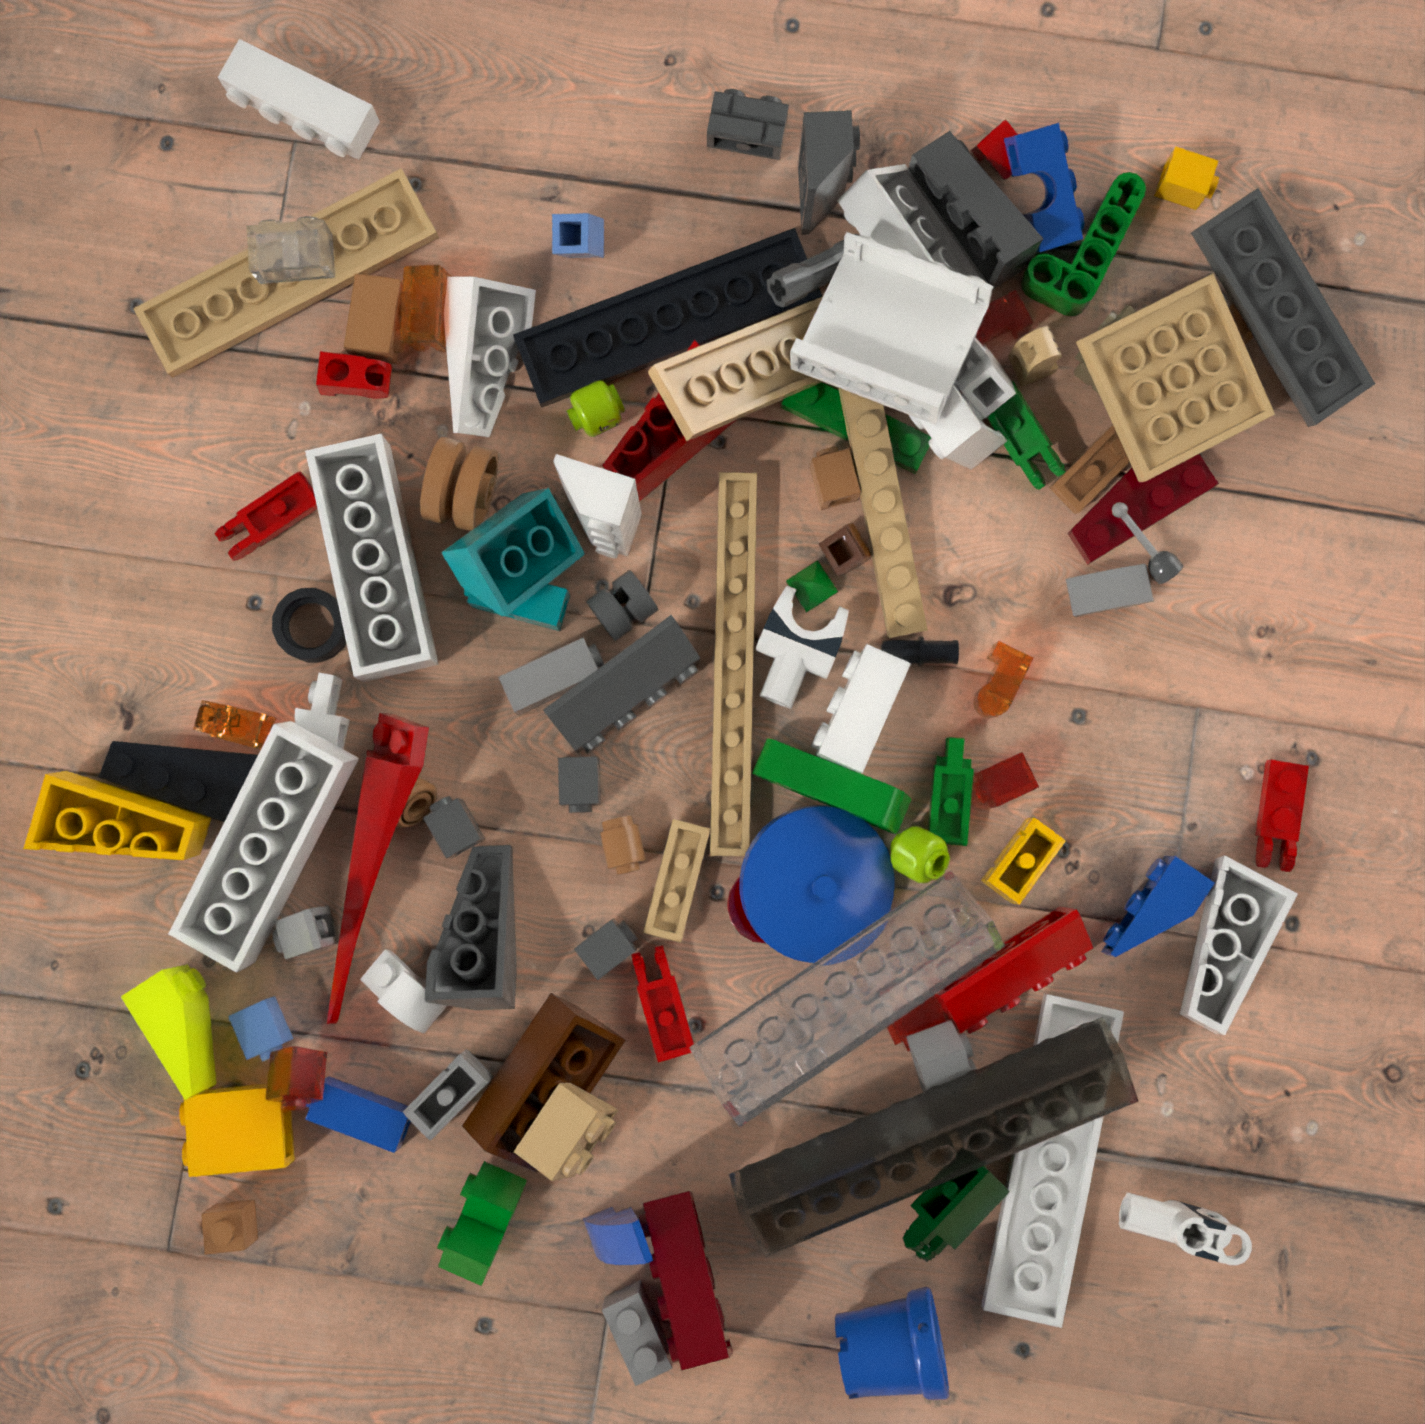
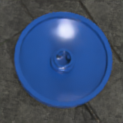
M823 805L795 808L782 813L766 824L747 849L739 881L742 907L747 920L756 934L782 955L808 963H826L843 959L869 943L881 929L889 914L895 889L894 868L891 863V857L878 833L863 819L851 815L845 810Z

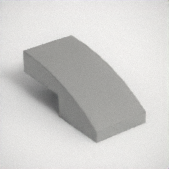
M1146 564L1116 568L1066 579L1074 617L1154 602Z

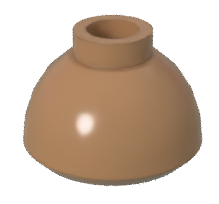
M422 778L417 779L397 827L406 828L414 826L431 812L429 807L436 802L437 789L433 784Z

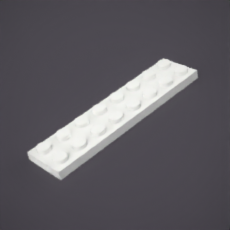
M1046 993L1043 994L1005 1187L1010 1192L1001 1203L981 1303L984 1311L1062 1328L1124 1011Z

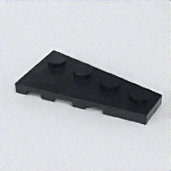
M112 741L98 777L225 822L258 755Z

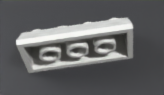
M905 164L866 170L837 200L844 210L846 220L856 227L860 235L868 236L875 240L876 243L892 249H904L914 257L924 261L942 263L949 270L965 276H977L988 284Z
M556 454L553 463L567 498L591 545L596 546L595 551L610 558H617L618 554L628 556L642 515L635 479Z

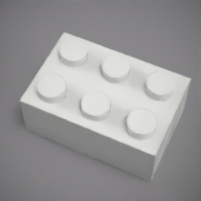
M868 644L861 653L854 651L842 677L848 679L845 688L838 687L827 708V712L833 714L829 724L823 722L820 725L811 744V747L817 749L815 756L858 773H863L911 663Z

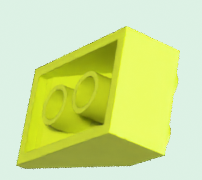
M188 964L162 969L121 996L185 1100L217 1084L209 997L204 990L206 983L198 970L190 968Z

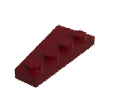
M1200 454L1144 482L1138 481L1133 468H1131L1067 534L1087 565L1135 536L1121 518L1113 515L1112 507L1118 502L1126 504L1128 515L1139 529L1144 531L1208 492L1219 483Z

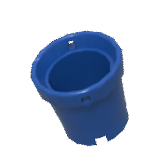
M929 1287L911 1290L907 1293L906 1298L835 1315L836 1338L843 1337V1339H840L838 1357L846 1394L849 1395V1399L902 1395H923L928 1400L949 1399V1382L943 1342L933 1294Z

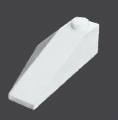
M447 277L444 326L453 433L483 437L490 436L505 398L503 389L510 372H515L519 362L516 359L518 347L513 334L532 328L536 290L478 277Z

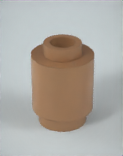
M624 816L601 822L603 832H600L608 869L616 868L617 875L640 870L639 862L646 861L638 824L633 823L632 816Z

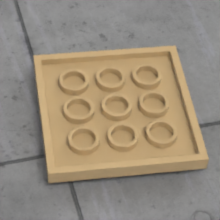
M1214 274L1208 275L1076 341L1139 482L1147 481L1275 415Z

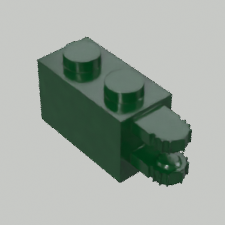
M964 1148L910 1205L919 1216L911 1223L909 1229H906V1232L903 1233L904 1246L908 1250L911 1249L916 1252V1256L926 1262L932 1261L948 1244L955 1250L1010 1191L967 1148Z

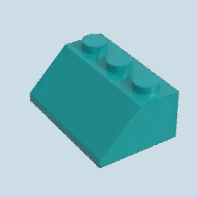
M549 488L522 493L441 552L460 585L502 617L509 615L585 555Z

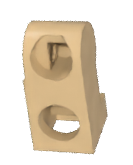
M1048 326L1036 329L1023 336L1015 343L1008 355L1021 387L1056 373L1058 369L1056 361L1062 357Z

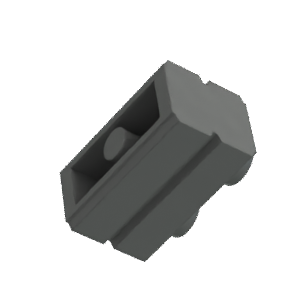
M726 89L724 93L715 91L707 128V147L780 160L789 104H784L779 98L770 95L762 96L760 99L746 97L742 91L737 89Z

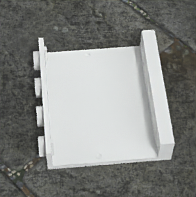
M846 232L844 236V254L803 340L796 338L791 348V370L936 425L989 307L993 286L977 276H965L949 270L942 263L927 262L916 258L904 249H892L876 243L875 240L868 236H856Z

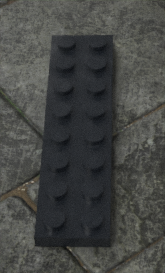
M792 228L513 334L541 408L569 398L574 391L600 380L606 384L687 352L694 340L701 346L823 297L820 288L808 293L806 297L786 307H780L774 303L772 296L767 291V279L772 277V273L793 263L807 260L796 229Z

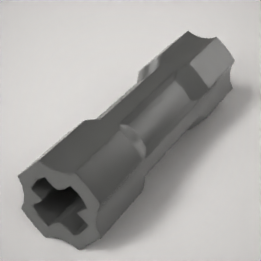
M844 240L835 243L832 248L807 260L793 263L772 273V277L767 279V291L772 296L774 303L780 307H786L806 297L808 293L830 283L844 254Z

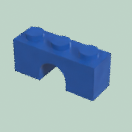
M1059 123L1004 138L1012 177L1029 173L1035 174L1042 180L1045 186V198L1040 207L1032 212L1022 214L1043 238L1036 252L1046 251L1082 240L1081 230L1085 227V221L1081 209L1076 207L1074 192L1077 189L1076 178L1073 170L1068 168L1066 153L1069 150L1066 133L1060 130Z

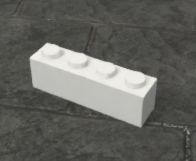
M241 39L238 40L218 76L227 92V98L236 105L243 108L250 105L258 109L259 113L270 122L279 124L282 121L292 126V130L302 138L309 141L316 138L324 142L331 152L341 157H345L348 154L359 160L380 123L371 104Z

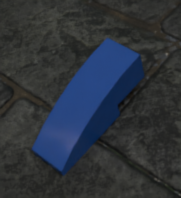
M612 1206L583 1218L596 1257L600 1261L613 1265H638L653 1261L639 1219L631 1207L616 1213Z

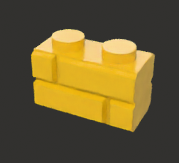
M1034 817L1026 818L994 861L995 867H990L981 881L1010 903L1020 905L1066 841Z

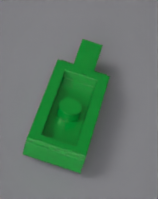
M957 737L946 738L944 757L936 756L935 765H933L928 831L941 837L948 845L967 846L974 769L971 768L972 759L963 758L965 739Z

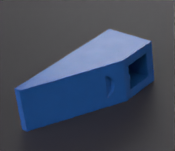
M1164 856L1163 859H1156L1146 873V877L1149 880L1142 891H1135L1128 899L1124 907L1128 912L1120 924L1114 923L1106 932L1103 938V942L1106 945L1101 952L1108 956L1117 957L1194 916L1215 882L1177 856Z

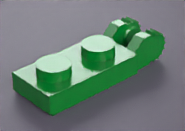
M1011 381L1016 394L987 416L994 430H999L1007 440L1004 446L1016 466H1020L1034 488L1040 490L1046 485L1044 476L1031 459L1041 453L1050 471L1058 477L1066 473V469L1057 453L1051 448L1053 444L1014 381Z

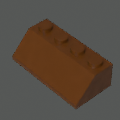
M550 993L462 1127L485 1152L539 1172L514 1153V1150L559 1083H572L591 1094L626 1040L578 1006Z

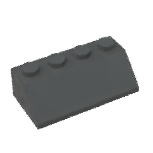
M670 615L543 709V711L577 753L584 749L588 754L606 741L603 734L615 726L619 731L630 724L637 717L634 711L645 703L652 707L668 694L665 688L677 680L680 684H683L699 671L696 665L700 663V656L674 617Z

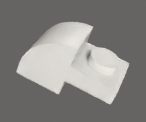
M319 673L317 681L311 683L308 693V702L312 704L311 711L295 708V723L344 749L349 719L335 715L342 679L334 675Z
M387 949L382 952L360 979L379 998L377 1002L398 1020L421 1033H425L447 1007V1005L426 1002V980L417 976L397 955Z

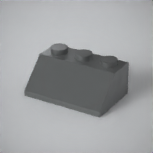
M852 110L804 112L798 155L801 235H809L838 204L837 200L845 193L846 184L853 182V167H856V150L860 149L859 125L852 126Z

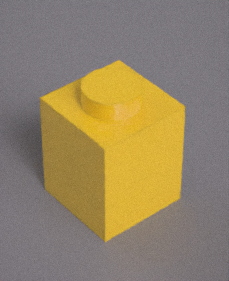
M1175 146L1164 164L1154 196L1197 210L1205 198H1212L1217 188L1219 177L1214 174L1219 161Z

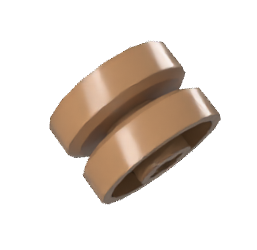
M441 436L432 450L424 475L420 498L422 519L445 523L452 516L457 528L472 531L484 522L496 485L498 452L475 445L467 454L464 442Z

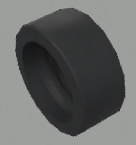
M300 588L288 593L277 604L272 616V633L277 644L288 655L307 663H319L335 657L345 647L346 639L338 601L331 594L317 588ZM307 603H317L324 606L331 613L334 620V628L330 638L324 644L315 648H306L299 645L293 640L289 631V622L293 613L300 606Z

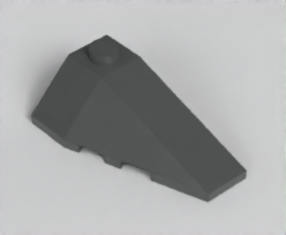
M511 845L477 846L471 850L456 888L458 894L450 914H446L441 926L444 929L436 949L432 948L428 958L425 1001L471 1010L515 1009L517 962L513 849Z

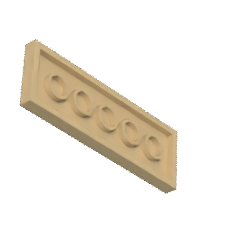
M823 297L654 364L650 368L648 374L686 441L823 382L791 370L790 364L791 348L796 338L803 340Z

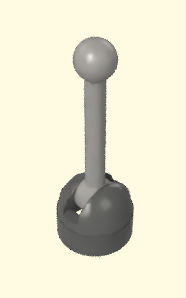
M1122 502L1114 504L1112 507L1113 515L1125 522L1151 555L1148 569L1154 580L1158 584H1163L1175 577L1183 568V564L1177 556L1168 551L1158 552L1128 515L1126 504Z

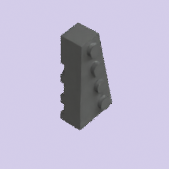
M948 131L912 155L908 167L909 171L985 280L993 286V289L1028 267L1043 240L1042 236L970 155L968 148L961 140H957L951 131Z

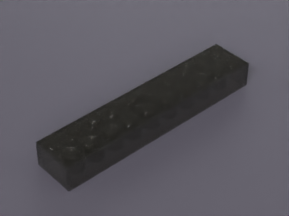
M1101 1017L1094 1021L1083 1023L1077 1028L1056 1037L1045 1039L1039 1044L1018 1053L1007 1055L1003 1059L980 1069L969 1071L965 1075L949 1082L931 1087L927 1091L911 1098L898 1101L873 1114L860 1117L835 1130L822 1133L816 1138L797 1146L786 1148L780 1153L759 1162L748 1164L742 1169L730 1173L729 1177L739 1214L765 1256L768 1257L1134 1104L1139 1100L1124 1054L1105 1019Z

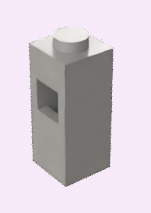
M581 638L498 678L514 712L517 715H522L564 695L595 672L598 667L603 666L604 662L596 645L593 644L588 647L584 638Z

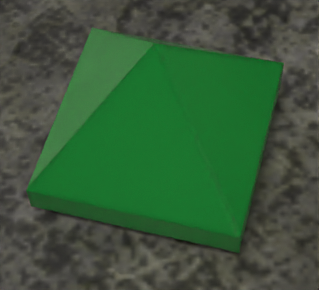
M818 560L786 580L788 586L796 589L795 596L806 613L838 593V590Z

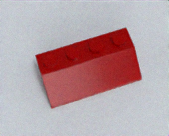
M1059 906L938 983L930 991L948 1020L952 1021L956 1031L962 1033L966 1030L968 1034H971L988 1023L986 1017L999 1009L1003 1013L1021 1002L1019 996L1031 988L1036 992L1048 986L1054 981L1052 974L1063 967L1068 971L1087 960L1085 953L1093 949V945L1078 910Z

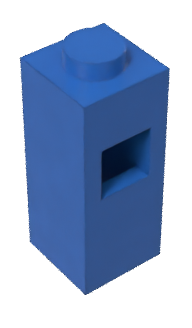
M330 1076L321 1080L319 1085L314 1083L305 1101V1106L309 1107L305 1120L393 1153L402 1147L411 1121L403 1113L408 1105Z

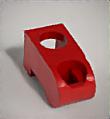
M320 351L316 386L320 395L325 396L344 394L384 399L389 396L392 365L381 360L368 359L363 356Z

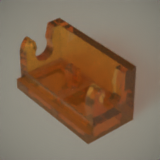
M404 266L399 340L402 343H407L417 351L425 352V346H431L441 353L447 352L444 307L447 277L452 276L442 266Z

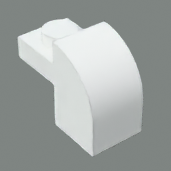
M975 337L957 376L961 392L986 418L1015 395L1016 392L1010 378L989 349L986 346L983 347Z

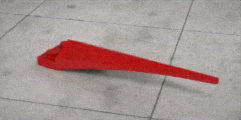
M379 713L378 723L375 725L372 735L374 750H366L327 1024H336L339 1020L350 966L369 899L395 828L424 765L429 727L391 713Z

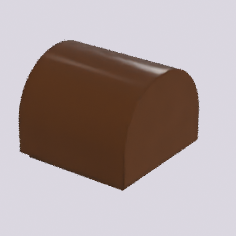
M854 523L845 525L819 543L837 577L856 569L873 557Z

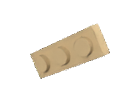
M675 819L672 820L643 933L682 942L710 828Z

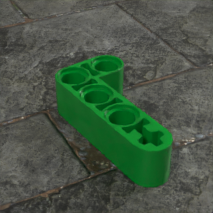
M1132 172L1118 175L1104 196L1071 264L1049 254H1040L1034 257L1022 276L1021 288L1024 294L1030 299L1063 315L1077 316L1081 314L1096 294L1145 196L1146 186L1143 179ZM1125 194L1127 198L1122 208L1116 206L1121 195ZM1101 224H1108L1112 226L1115 230V233L1110 234L1105 232L1102 229ZM1084 256L1094 257L1098 261L1099 266H1090L1086 263ZM1033 273H1044L1047 275L1049 282H1039ZM1067 289H1077L1081 292L1083 299L1077 300L1072 298Z
M770 738L766 739L752 772L753 775L828 806L845 810L851 815L863 819L868 824L895 835L898 834L912 800L904 791Z

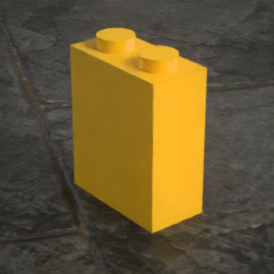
M289 1081L208 1089L187 1100L184 1099V1102L180 1104V1123L182 1126H185L186 1142H184L182 1147V1161L184 1166H188L189 1177L285 1168L295 1161Z

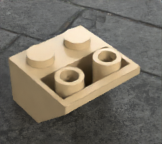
M559 1083L514 1150V1153L551 1181L575 1177L576 1174L580 1176L591 1164L594 1158L591 1151L598 1140L603 1142L614 1129L616 1122L612 1119L618 1110L572 1083Z

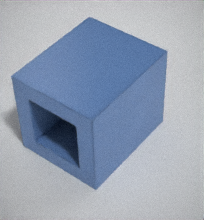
M589 213L552 214V254L566 258H604V219Z
M275 996L264 999L228 1016L246 1060L257 1055L260 1056L262 1062L285 1052L282 1044L293 1039Z

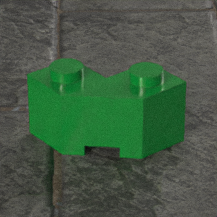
M486 1161L483 1162L477 1175L470 1173L460 1193V1196L466 1198L460 1217L454 1228L446 1226L437 1246V1249L443 1251L438 1267L482 1286L519 1203L527 1180Z

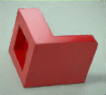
M1005 119L970 151L979 162L986 159L1003 180H1007L1012 176L1004 138L1018 135V133Z

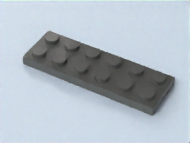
M1259 188L1191 232L1308 427L1317 425L1375 385L1374 380Z

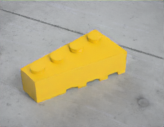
M69 771L45 774L23 849L186 860L201 855L211 818Z

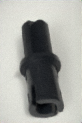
M918 637V640H884L881 645L882 651L909 663H917L918 667H923L924 663L958 664V640L933 641Z

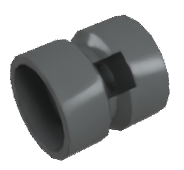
M628 570L612 582V590L602 589L586 600L592 612L615 642L632 630L633 621L636 620L642 623L659 610L647 590L631 570ZM622 603H627L626 606L623 608L620 605Z

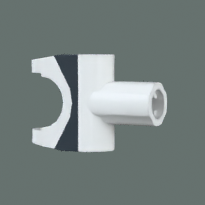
M787 585L768 616L755 650L775 658L761 690L760 697L791 709L806 672L827 679L842 643L849 610L839 606L834 619H831L826 627L818 631L804 630L797 625L792 614V600L796 589Z
M1126 1193L1122 1200L1119 1211V1226L1121 1229L1175 1243L1183 1251L1191 1255L1228 1265L1242 1264L1250 1256L1252 1243L1248 1234L1241 1228L1230 1224L1224 1216L1214 1211L1175 1200L1161 1202L1132 1193ZM1232 1234L1239 1235L1242 1240L1240 1252L1233 1256L1225 1255L1223 1248L1230 1243Z

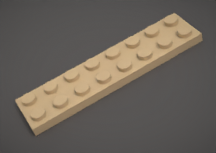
M401 168L133 309L167 374L173 378L354 283L355 273L369 275L438 239L439 236Z

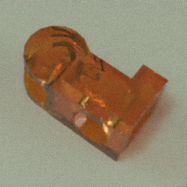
M1000 641L992 645L986 659L994 662L995 666L986 685L978 689L973 698L974 709L980 716L990 719L1007 712L1034 657Z
M201 700L192 730L252 748L262 749L277 718L254 711Z

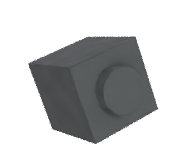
M597 756L558 758L559 805L569 806V813L592 812V805H601L600 758Z
M447 796L429 807L432 813L423 817L446 859H452L485 840L482 831L463 799L456 798L452 800L450 796Z
M613 918L575 947L574 950L595 978L599 980L637 950L633 942L638 938L624 920L618 924Z

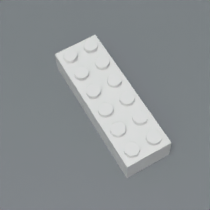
M382 434L306 450L353 676L366 682L439 665L390 444Z
M292 721L274 724L168 934L236 973L255 963L275 924L274 921L280 915L359 758Z

